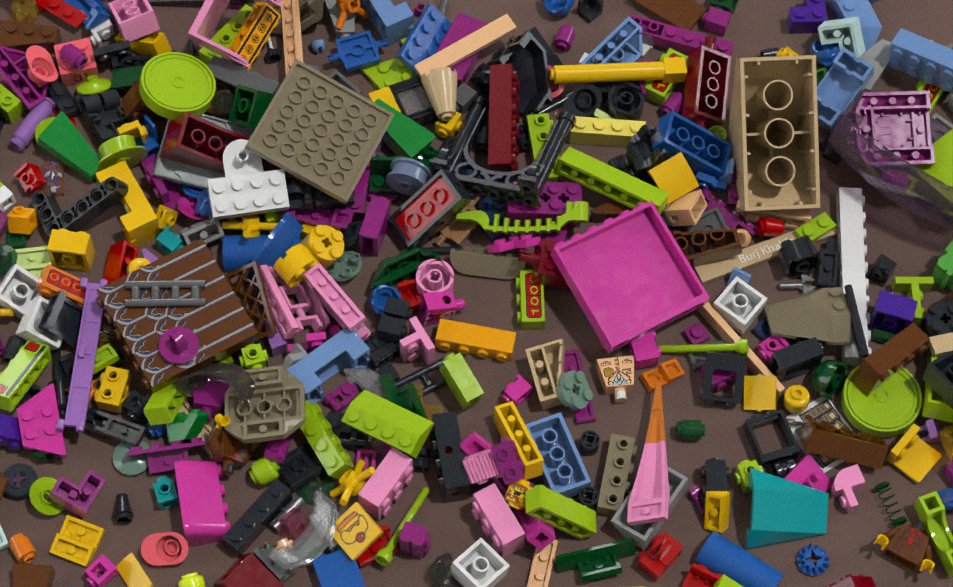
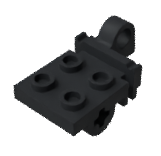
M108 89L91 95H75L74 102L89 125H92L91 132L94 136L98 135L102 142L119 136L117 128L128 123V118H125L124 108L120 106L121 100L116 89Z
M306 182L305 186L299 183L287 186L289 211L311 209V211H314V206H317L318 210H321L322 207H327L328 210L335 211V208L343 210L346 208V205L355 204L354 190L347 203L344 204Z

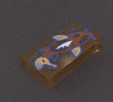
M59 160L44 162V177L47 181V184L44 186V192L52 196H64L63 163Z

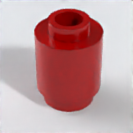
M760 217L756 222L755 229L760 236L778 237L784 233L785 224L779 218Z

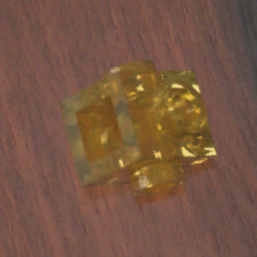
M14 0L11 4L14 21L32 24L39 13L35 0Z

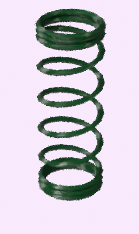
M884 481L876 485L875 490L876 492H881V495L892 487L887 488L890 483L889 481ZM893 494V495H891V496H889V497H886V498H881L880 495H879V498H880V499H885V500L883 501V503H882L883 506H889L888 508H890L892 505H895V504L899 503V502L897 501V502H895V503H893V504H890V505H884V502H885L887 499H889V498H891V497H894L895 494ZM888 508L886 509V513L891 514L889 520L893 521V527H898L907 522L906 516L891 519L893 514L902 509L894 512H887Z

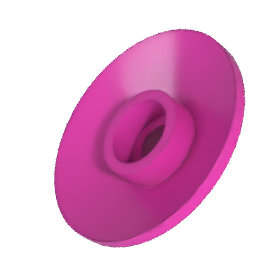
M187 196L178 200V209L192 220H206L209 218L208 215L201 216V213H196V198L190 199Z

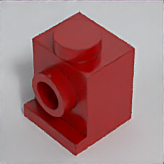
M26 162L14 173V176L19 179L25 192L34 194L47 184L38 165Z

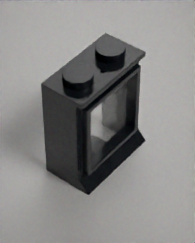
M420 76L389 85L403 115L421 126L433 124L439 120L423 87Z

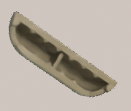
M462 246V250H450L452 266L458 272L466 275L513 279L520 275V270H524L526 264L525 262H518L517 259L519 257H516L517 253L510 251L488 253V249Z

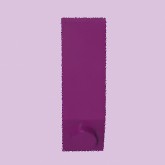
M370 161L354 189L355 204L346 205L345 210L354 212V215H366Z

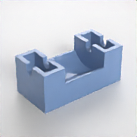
M360 0L361 6L369 13L368 17L383 40L387 39V47L409 36L414 27V14L406 1L394 6L391 0Z
M844 47L833 60L832 67L817 86L818 126L830 134L874 75V66L863 59H858L854 53Z
M346 327L287 370L304 384L305 401L319 403L324 399L323 383L346 367L356 376L371 365V359L369 358L370 348L354 330L350 331Z

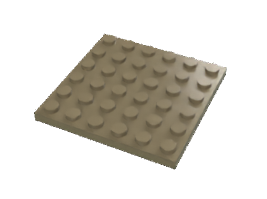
M296 59L248 140L245 149L346 204L395 114Z

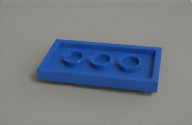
M432 3L427 4L396 57L415 76H419L414 65L437 52L452 24Z

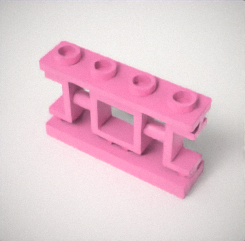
M320 263L304 273L305 278L314 287V291L321 304L342 329L347 327L350 331L354 330L363 341L372 336L370 330L363 323L366 321V317Z
M260 265L272 315L284 339H291L294 334L296 336L300 335L304 329L303 326L311 325L315 333L324 332L329 326L330 320L313 286L308 281L302 280L297 287L291 289L279 274L275 273L272 266ZM295 294L300 304L292 305L287 295ZM304 312H309L310 316H306Z

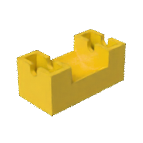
M125 160L95 173L99 184L109 177H115L128 185L127 195L119 200L127 214L120 217L128 242L140 247L155 240L161 233L160 228H158V218Z

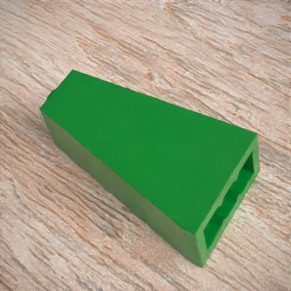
M377 99L374 102L395 114L382 140L397 156L413 159L436 138L433 133L382 100Z
M61 111L39 135L38 146L87 181L93 183L97 179L95 173L99 172L97 164L101 159L65 113Z

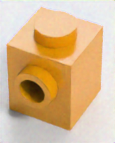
M17 206L7 214L9 218L7 222L9 233L31 235L38 226L35 209Z

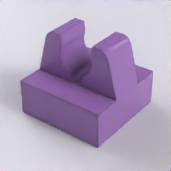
M934 419L927 420L926 424L920 427L919 431L921 433L929 432L926 437L922 438L924 442L936 444L944 442L939 423Z

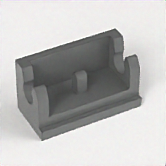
M264 541V546L261 549L256 547L253 550V554L283 585L296 574V571L274 550L268 541Z

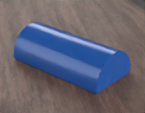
M300 234L297 236V238L294 240V242L291 244L288 250L291 247L301 243ZM243 235L223 236L224 273L232 272L247 265L269 235H260L253 238H245Z
M713 531L694 562L695 564L704 565L715 574H725L743 587H777L785 575L716 531Z

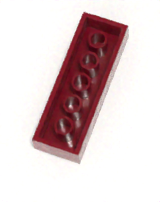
M512 64L490 65L488 166L491 171L511 172L519 170V163L516 162V156H519V145H517L516 140H519L520 137L519 128H517V123H520V115L517 112V107H520V97L517 96V91L520 90V80Z

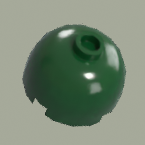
M831 359L815 366L811 372L814 390L829 400L833 399L834 393L838 396L848 377L844 375L845 370L848 371L847 365Z

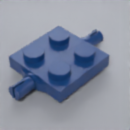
M370 30L336 39L335 44L338 53L327 55L328 61L331 63L340 60L344 65L346 73L381 63L378 49L388 46V41L384 39L376 42Z

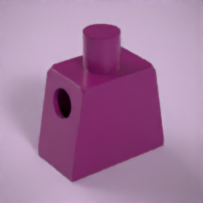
M194 375L193 409L209 412L210 416L206 423H210L212 416L222 415L225 407V393L231 386V381Z

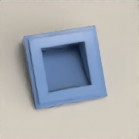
M734 158L728 160L725 175L718 178V181H724L728 184L732 183L735 167Z
M734 267L727 282V287L736 276L749 284L751 274Z

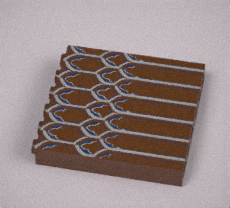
M202 238L96 289L98 297L95 299L100 308L104 307L106 320L109 324L113 323L116 328L114 333L117 339H122L124 342L123 349L126 355L132 356L134 369L137 373L141 372L143 376L141 380L145 388H150L152 393L258 341V331ZM205 280V288H199V298H205V306L125 307V299H131V289H125V281ZM159 288V299H171V288ZM179 288V298H191V288ZM139 289V299H151V289ZM182 326L190 329L196 334L199 342L196 358L184 366L168 364L162 359L159 352V340L162 334L172 327Z

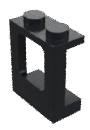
M706 350L701 398L705 399V403L716 404L717 401H724V405L736 406V403H741L747 356ZM715 369L736 372L733 397L711 394L712 376Z

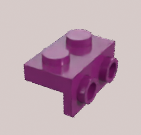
M508 435L500 438L501 443L491 447L492 454L506 485L524 478L522 471L525 470L522 459H517L515 452L518 451L514 440H509Z

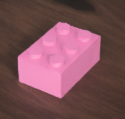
M115 0L108 3L114 21L125 41L135 42L140 37L152 35L156 31L161 30L155 13L147 0Z
M392 447L375 470L376 473L370 477L359 492V504L366 512L372 514L371 516L376 520L380 521L383 516L386 517L392 508L391 504L394 500H399L404 486H408L413 480V459Z
M493 483L474 493L472 514L476 520L480 519L485 536H490L493 541L491 543L493 549L504 558L523 548L525 532L496 484Z

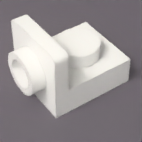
M107 20L90 29L92 36L89 38L94 47H103L102 40L109 39L112 35H115L111 21Z

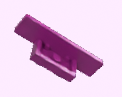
M157 154L141 161V165L146 172L147 182L154 187L153 192L156 198H160L164 206L179 212L177 218L183 216L184 214L177 207V202L181 196L173 182L152 176Z
M705 187L703 189L696 188L695 191L701 190L704 198L709 201L704 212L718 206L728 228L737 229L741 225L752 235H758L754 224L749 221L745 223L741 220L742 215L734 209L732 211L726 208L727 204L721 199L715 200L712 197L713 193Z
M202 437L190 439V443L182 444V440L170 442V446L162 447V443L152 444L150 449L142 450V446L131 447L130 452H126V456L147 454L150 474L175 470L174 461L189 460L187 448L207 445V440L202 441Z

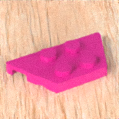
M50 384L17 408L22 444L24 449L39 450L42 453L57 454L65 458L67 453L63 431L55 430L57 419H60L55 386Z

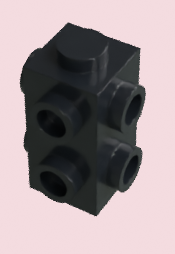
M720 458L705 460L704 467L700 468V477L704 479V485L701 487L702 498H706L707 491H728L731 497V486L727 485V479L730 478V468L726 467V460H720Z

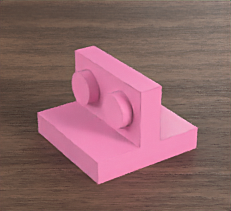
M417 317L409 319V336L399 340L401 360L405 363L413 361L421 355L427 365L435 362L434 344Z

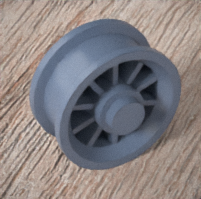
M400 157L392 160L390 165L392 171L387 174L386 182L393 190L404 195L413 196L430 179L431 171L426 165L417 160Z

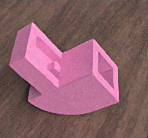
M858 464L842 469L835 477L831 486L832 498L840 496V504L842 508L846 509L847 514L855 512L859 505L853 492L861 490L865 484Z

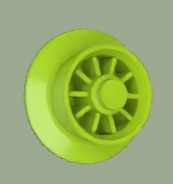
M131 135L111 138L98 149L102 159L97 164V169L102 171L125 160L129 168H132L147 157L148 151L143 146H136L135 139Z

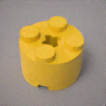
M317 225L301 241V244L307 247L324 269L331 266L344 251L343 234L327 225Z
M301 243L287 250V255L284 259L280 257L273 266L291 289L297 287L302 280L308 281L304 273L319 263L307 247Z

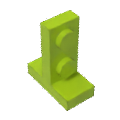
M895 277L891 285L892 292H907L908 297L918 301L913 322L919 326L921 320L925 317V310L921 308L923 292L931 291L934 279L933 277Z

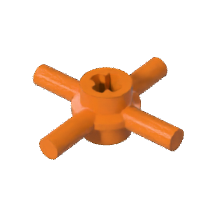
M336 0L337 9L341 13L335 28L342 30L347 15L357 13L363 18L368 17L369 13L360 7V0Z

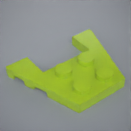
M407 38L401 39L402 46ZM398 58L359 69L363 75L365 74L371 80V83L378 90L416 77Z

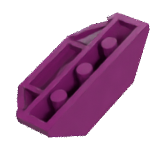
M1 45L0 82L20 99L23 107L28 110L45 101L49 82L43 87H38L36 83L30 80L27 74L29 65L26 59V52Z

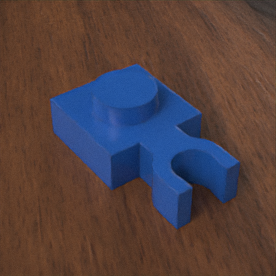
M698 171L696 180L699 188L703 189L705 187L709 190L715 189L718 192L725 193L728 183L715 180L716 177Z

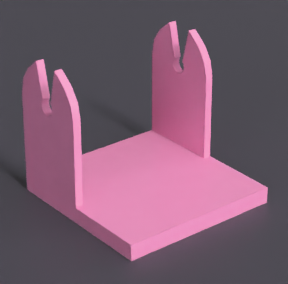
M205 0L188 32L195 49L199 51L204 47L236 64L249 67L248 60L209 40L230 0ZM264 0L276 6H281L282 4L281 0Z

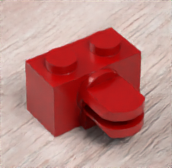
M666 532L661 536L657 535L650 543L652 546L648 550L644 549L638 556L637 567L655 582L682 554L684 548Z

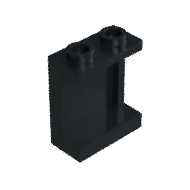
M60 290L52 293L38 328L77 349L83 307L67 299V293Z

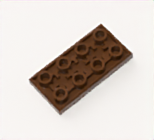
M628 0L668 25L690 31L707 10L706 7L694 0Z

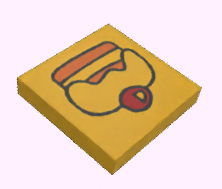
M355 502L327 529L354 561L384 533L359 502Z

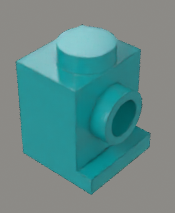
M167 226L155 238L157 247L167 255L185 247L183 238L177 233L173 234L170 226Z
M167 476L158 478L156 483H153L160 510L180 505L173 479H168Z

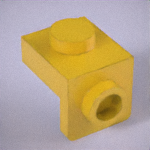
M456 111V115L449 120L447 125L437 121L435 123V133L442 138L454 136L463 125L461 121L462 114Z
M138 120L125 123L117 128L119 136L131 135L134 139L140 137L143 144L147 143L146 136H148V132L144 125H140Z

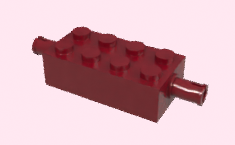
M712 35L705 36L704 46L701 45L689 51L682 111L683 117L706 130L713 126L725 124L731 56L715 50L716 37Z
M541 239L534 253L520 249L518 262L533 264V283L571 291L550 255L554 248L553 246L558 242Z

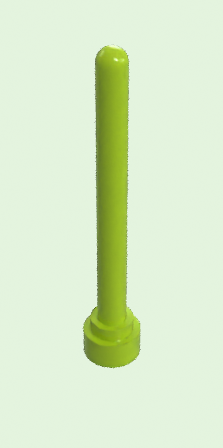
M739 339V341L729 344L659 346L661 353L706 352V350L715 352L736 351L740 355H748L749 353L748 339Z
M428 487L422 488L387 546L377 552L375 560L380 565L389 566L391 563L393 550L399 542L403 525L406 521L411 522L430 492Z

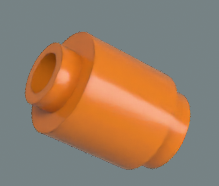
M19 533L9 540V548L20 564H30L35 560L37 551L27 536Z

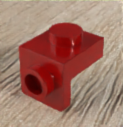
M404 280L397 284V290L400 292L402 300L410 301V308L412 310L418 309L421 297L416 288V280Z

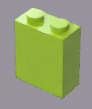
M460 352L456 355L451 353L444 357L439 371L461 408L465 410L479 402L484 392Z

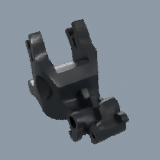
M643 125L631 137L626 148L625 157L621 160L617 157L612 158L608 161V165L642 181H651L653 179L648 171L663 163L669 152L667 149H663L660 152L659 148L652 150L654 140H651V138L658 130L656 126L648 128L647 125Z

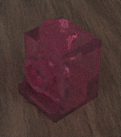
M293 507L278 520L290 537L296 541H304L311 535L309 531L313 527L303 515V512Z

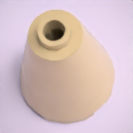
M450 67L434 68L430 70V74L426 75L424 73L421 76V82L437 117L442 119V121H449L456 115L458 74L455 69L451 71Z

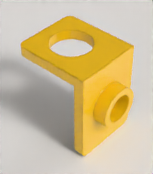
M159 205L156 213L159 222L158 228L165 229L167 226H170L172 230L179 212L164 205Z

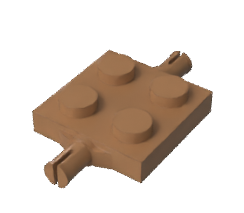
M473 195L471 197L472 201L459 213L476 210L474 205L481 197ZM456 215L439 230L441 234L434 243L440 247L446 239H449L461 246L479 224L457 221Z

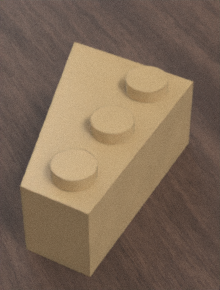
M563 338L525 349L542 409L545 410L562 405L557 394V386L560 385V380H558L560 375L564 373L565 344Z

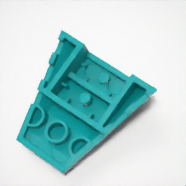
M750 468L749 488H752L750 529L746 528L745 549L826 534L829 493Z

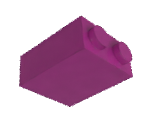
M372 196L359 232V248L361 253L376 257L379 255L390 223L389 217L391 216V201L385 197Z

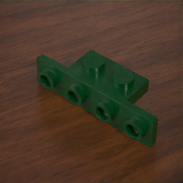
M391 373L378 376L380 387L384 390L388 401L428 420L414 383L397 390Z
M630 538L557 555L555 557L557 571L560 573L578 569L582 582L621 574L622 567L619 559L636 554L635 540Z

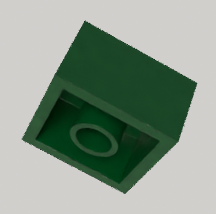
M237 84L228 121L256 128L275 94Z

